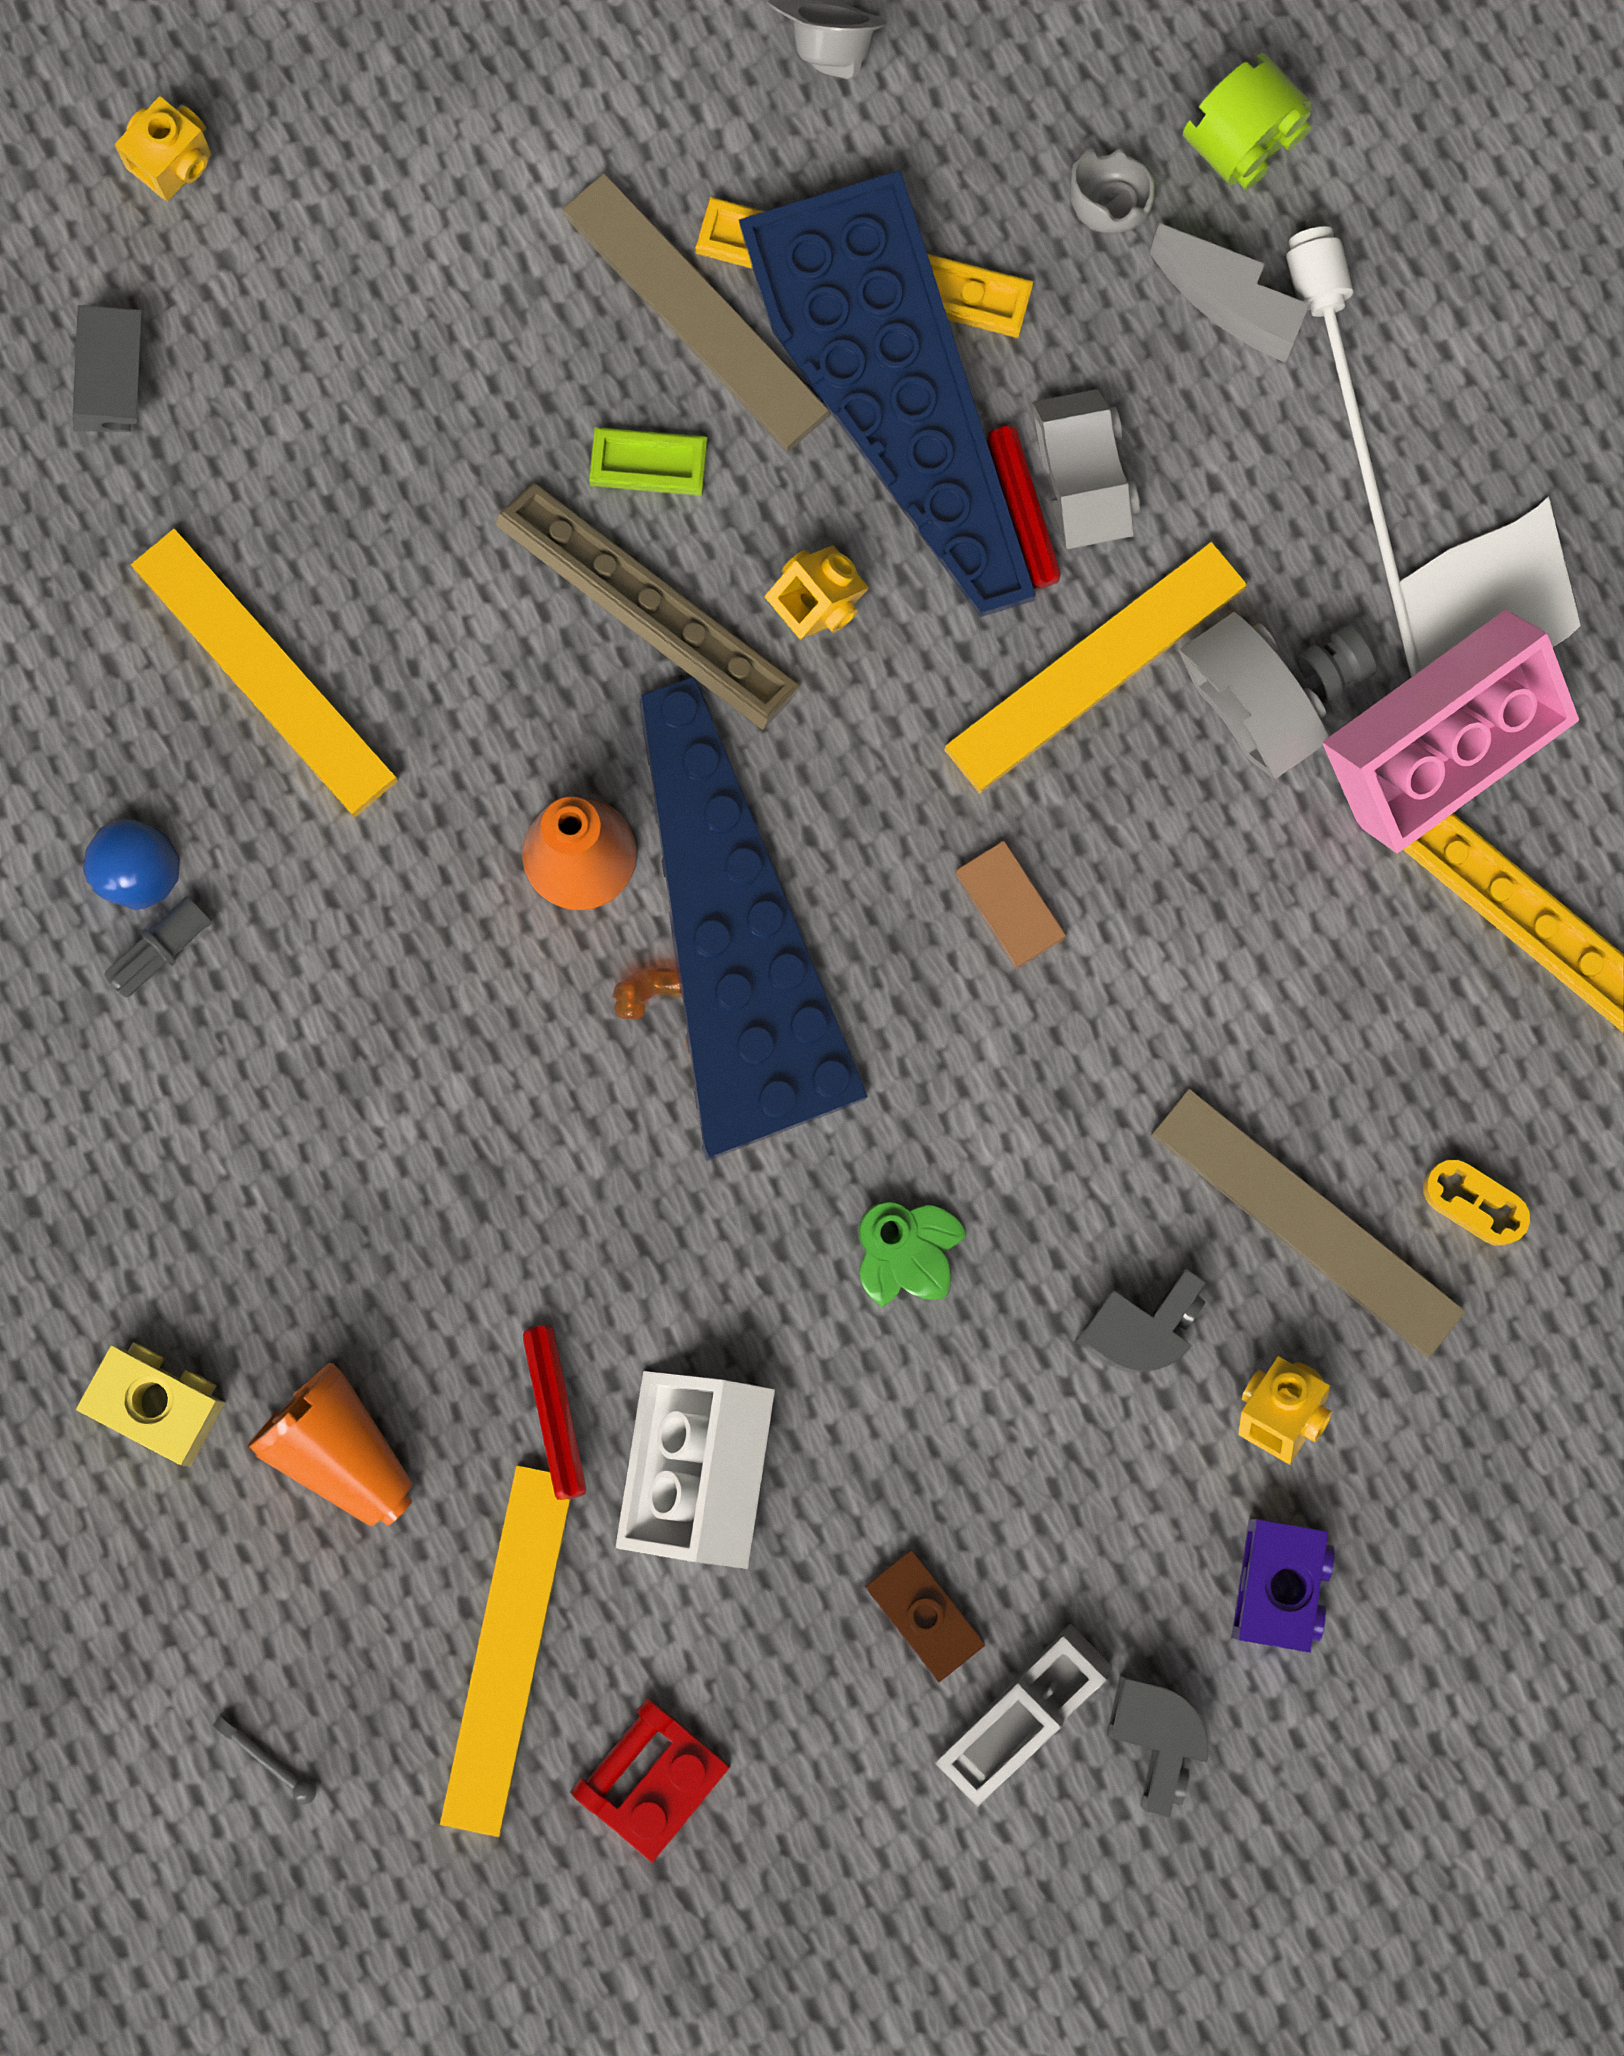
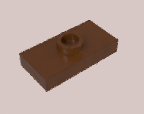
M912 1550L908 1551L864 1586L938 1683L986 1646Z

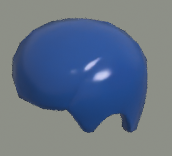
M121 819L98 830L86 848L83 872L87 883L92 886V891L102 899L133 910L148 908L167 898L179 878L180 858L170 839L158 829L138 820Z

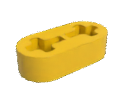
M1446 1160L1432 1167L1425 1176L1423 1194L1427 1203L1436 1211L1484 1242L1494 1246H1505L1520 1240L1527 1232L1530 1224V1212L1526 1203L1518 1195L1469 1164L1459 1160ZM1454 1173H1458L1462 1177L1459 1187L1474 1197L1472 1202L1470 1203L1459 1196L1445 1201L1441 1197L1444 1187L1437 1182L1439 1175L1448 1178ZM1481 1203L1495 1210L1502 1208L1505 1204L1512 1209L1509 1219L1515 1223L1514 1229L1505 1228L1495 1233L1491 1229L1494 1219L1479 1209Z

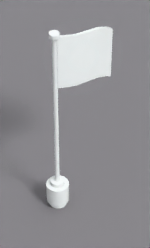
M1324 226L1307 229L1292 236L1289 239L1290 251L1287 253L1286 258L1296 299L1310 304L1308 310H1311L1312 316H1324L1411 677L1505 609L1546 632L1552 647L1556 646L1568 638L1581 625L1549 496L1538 507L1515 522L1453 547L1403 580H1399L1335 315L1336 312L1345 307L1344 301L1354 293L1342 242L1334 237L1331 227Z

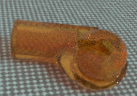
M644 967L617 983L612 993V997L616 998L614 1005L615 1014L622 1019H640L645 1012V1000L653 996L682 998L677 969Z

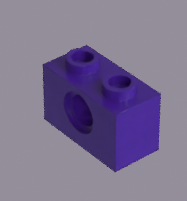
M1249 1519L1231 1638L1311 1653L1312 1640L1321 1641L1326 1620L1325 1605L1318 1604L1321 1580H1330L1334 1565L1335 1549L1333 1545H1327L1328 1532ZM1289 1569L1298 1579L1299 1590L1292 1601L1282 1604L1272 1595L1271 1581L1278 1571Z

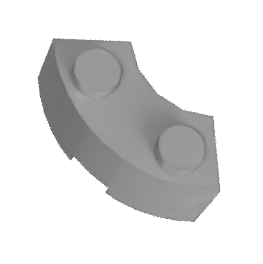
M1098 389L1032 402L1035 430L1043 469L1049 468L1058 499L1051 501L1052 510L1066 549L1132 537L1131 515L1139 514L1140 505L1134 480H1126L1117 452L1115 441L1122 439L1121 423L1117 408L1115 406L1109 407Z
M1233 612L1179 649V652L1195 688L1225 722L1248 760L1273 779H1277L1323 747L1322 742L1329 737L1321 722V719L1326 716V711L1318 696L1309 688L1302 689L1291 671L1276 653L1278 647L1270 632L1260 623L1252 627L1242 617Z

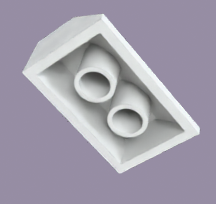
M643 1371L616 1548L698 1563L748 1569L775 1390L726 1380Z

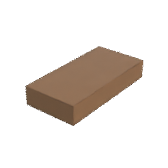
M1005 841L1000 842L955 870V876L1016 970L1065 940V933Z

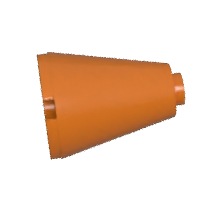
M564 797L549 805L531 823L523 842L522 860L525 873L532 887L547 901L568 910H592L613 901L626 887L636 867L637 846L630 825L612 806L592 798Z
M328 1363L293 1394L295 1397L280 1412L276 1411L250 1440L247 1447L260 1460L371 1527L380 1520L386 1526H389L412 1503L413 1500L407 1493L413 1483L343 1371L334 1363Z

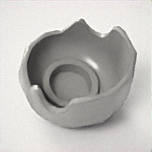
M1090 148L1072 165L1070 201L1078 219L1090 229L1102 233L1123 232L1138 227L1151 213L1155 201V181L1143 163L1129 156L1127 157L1122 149H1117L1114 153L1107 156H1099L1093 148ZM1121 193L1107 205H1099L1105 195Z

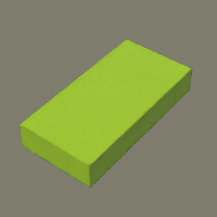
M595 427L589 477L590 486L702 496L707 437Z

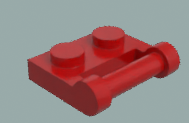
M647 1697L636 1710L639 1717L587 1780L581 1777L569 1792L581 1805L598 1816L646 1859L653 1863L729 1770L730 1766L651 1698ZM660 1732L672 1743L620 1807H617L605 1795L654 1735Z

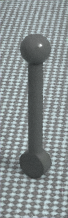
M220 1715L213 1724L214 1728L226 1738L234 1741L292 1789L296 1802L308 1804L314 1800L316 1787L312 1782L308 1780L300 1781L243 1734L225 1716Z

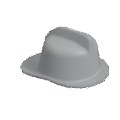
M766 0L771 8L792 19L796 50L799 57L811 63L816 70L824 74L845 79H852L858 75L861 63L869 53L874 30L885 27L887 24L883 17L864 13L841 0Z

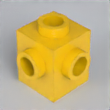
M161 96L148 108L144 107L132 116L127 125L126 132L114 144L126 169L166 202L185 183H192L201 176L207 166L208 158L212 155L203 135L206 130L203 122L186 106L180 105L175 109Z
M832 545L812 554L805 549L792 557L782 568L781 572L783 575L764 597L801 640L827 628L834 633L847 625L858 613L855 603L869 587L857 574L851 560Z
M1278 1356L1267 1373L1259 1369L1249 1381L1242 1396V1401L1247 1404L1241 1411L1238 1435L1290 1465L1306 1439L1308 1438L1316 1442L1327 1427L1333 1411L1326 1408L1330 1385L1325 1383L1321 1375L1310 1366L1300 1362L1292 1364Z

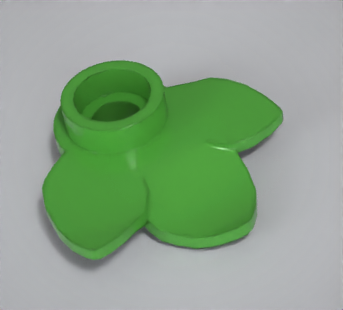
M880 1202L871 1206L863 1214L858 1227L859 1240L865 1250L859 1269V1277L863 1289L881 1307L890 1303L901 1287L923 1299L935 1300L945 1298L950 1288L951 1273L948 1259L943 1252L957 1245L966 1237L962 1224L944 1209L933 1205H923L911 1210L894 1202ZM894 1221L898 1227L897 1237L893 1241L886 1243L881 1238V1228L886 1222Z

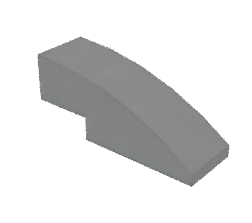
M1159 223L1150 255L1175 287L1193 306L1220 328L1252 348L1286 363L1310 304L1257 284L1265 265L1264 263Z
M1069 1624L936 1760L935 1764L978 1807L1062 1727L1064 1721L1108 1679L1113 1666Z

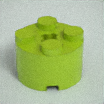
M1263 52L1257 54L1258 66L1256 68H1253L1245 61L1223 79L1200 104L1199 108L1206 114L1200 124L1196 127L1189 120L1183 130V137L1228 185L1232 186L1239 183L1245 190L1253 187L1268 172L1270 165L1266 162L1268 158L1282 146L1287 151L1293 149L1304 139L1312 127L1306 121L1311 114L1312 102Z

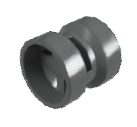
M1345 625L1332 633L1329 642L1323 647L1312 645L1298 653L1296 657L1299 670L1305 679L1315 673L1319 675L1323 684L1314 688L1313 692L1323 703H1328L1340 696L1345 684L1352 681L1361 683L1377 672L1374 657L1367 643L1357 630L1350 625Z

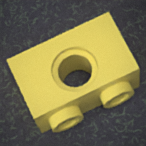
M133 1342L128 1351L120 1347L110 1346L76 1410L179 1465L191 1466L225 1405V1402L212 1396L217 1385L186 1369L181 1378L170 1374L160 1368L165 1359L163 1356L138 1343ZM159 1384L167 1393L168 1403L163 1413L151 1418L143 1410L142 1397L149 1387Z

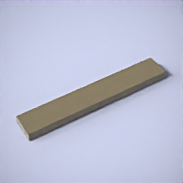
M604 173L562 208L564 217L787 453L829 417L828 408Z
M532 482L499 513L496 522L498 528L760 729L764 730L797 694L800 687L798 683L535 482Z
M1190 1089L1187 1090L1152 1133L1151 1136L1424 1357H1431L1466 1312Z

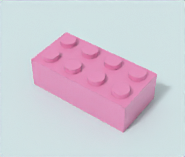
M1505 609L1328 737L1322 744L1357 823L1367 833L1394 852L1399 853L1577 723L1579 718L1548 634Z

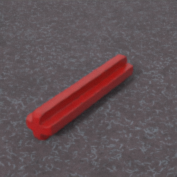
M1012 425L996 428L988 433L987 444L1034 589L1049 587L1059 582L1061 572L1017 429Z
M550 1325L532 1327L523 1332V1342L554 1495L557 1500L574 1499L585 1494L586 1483L554 1329Z

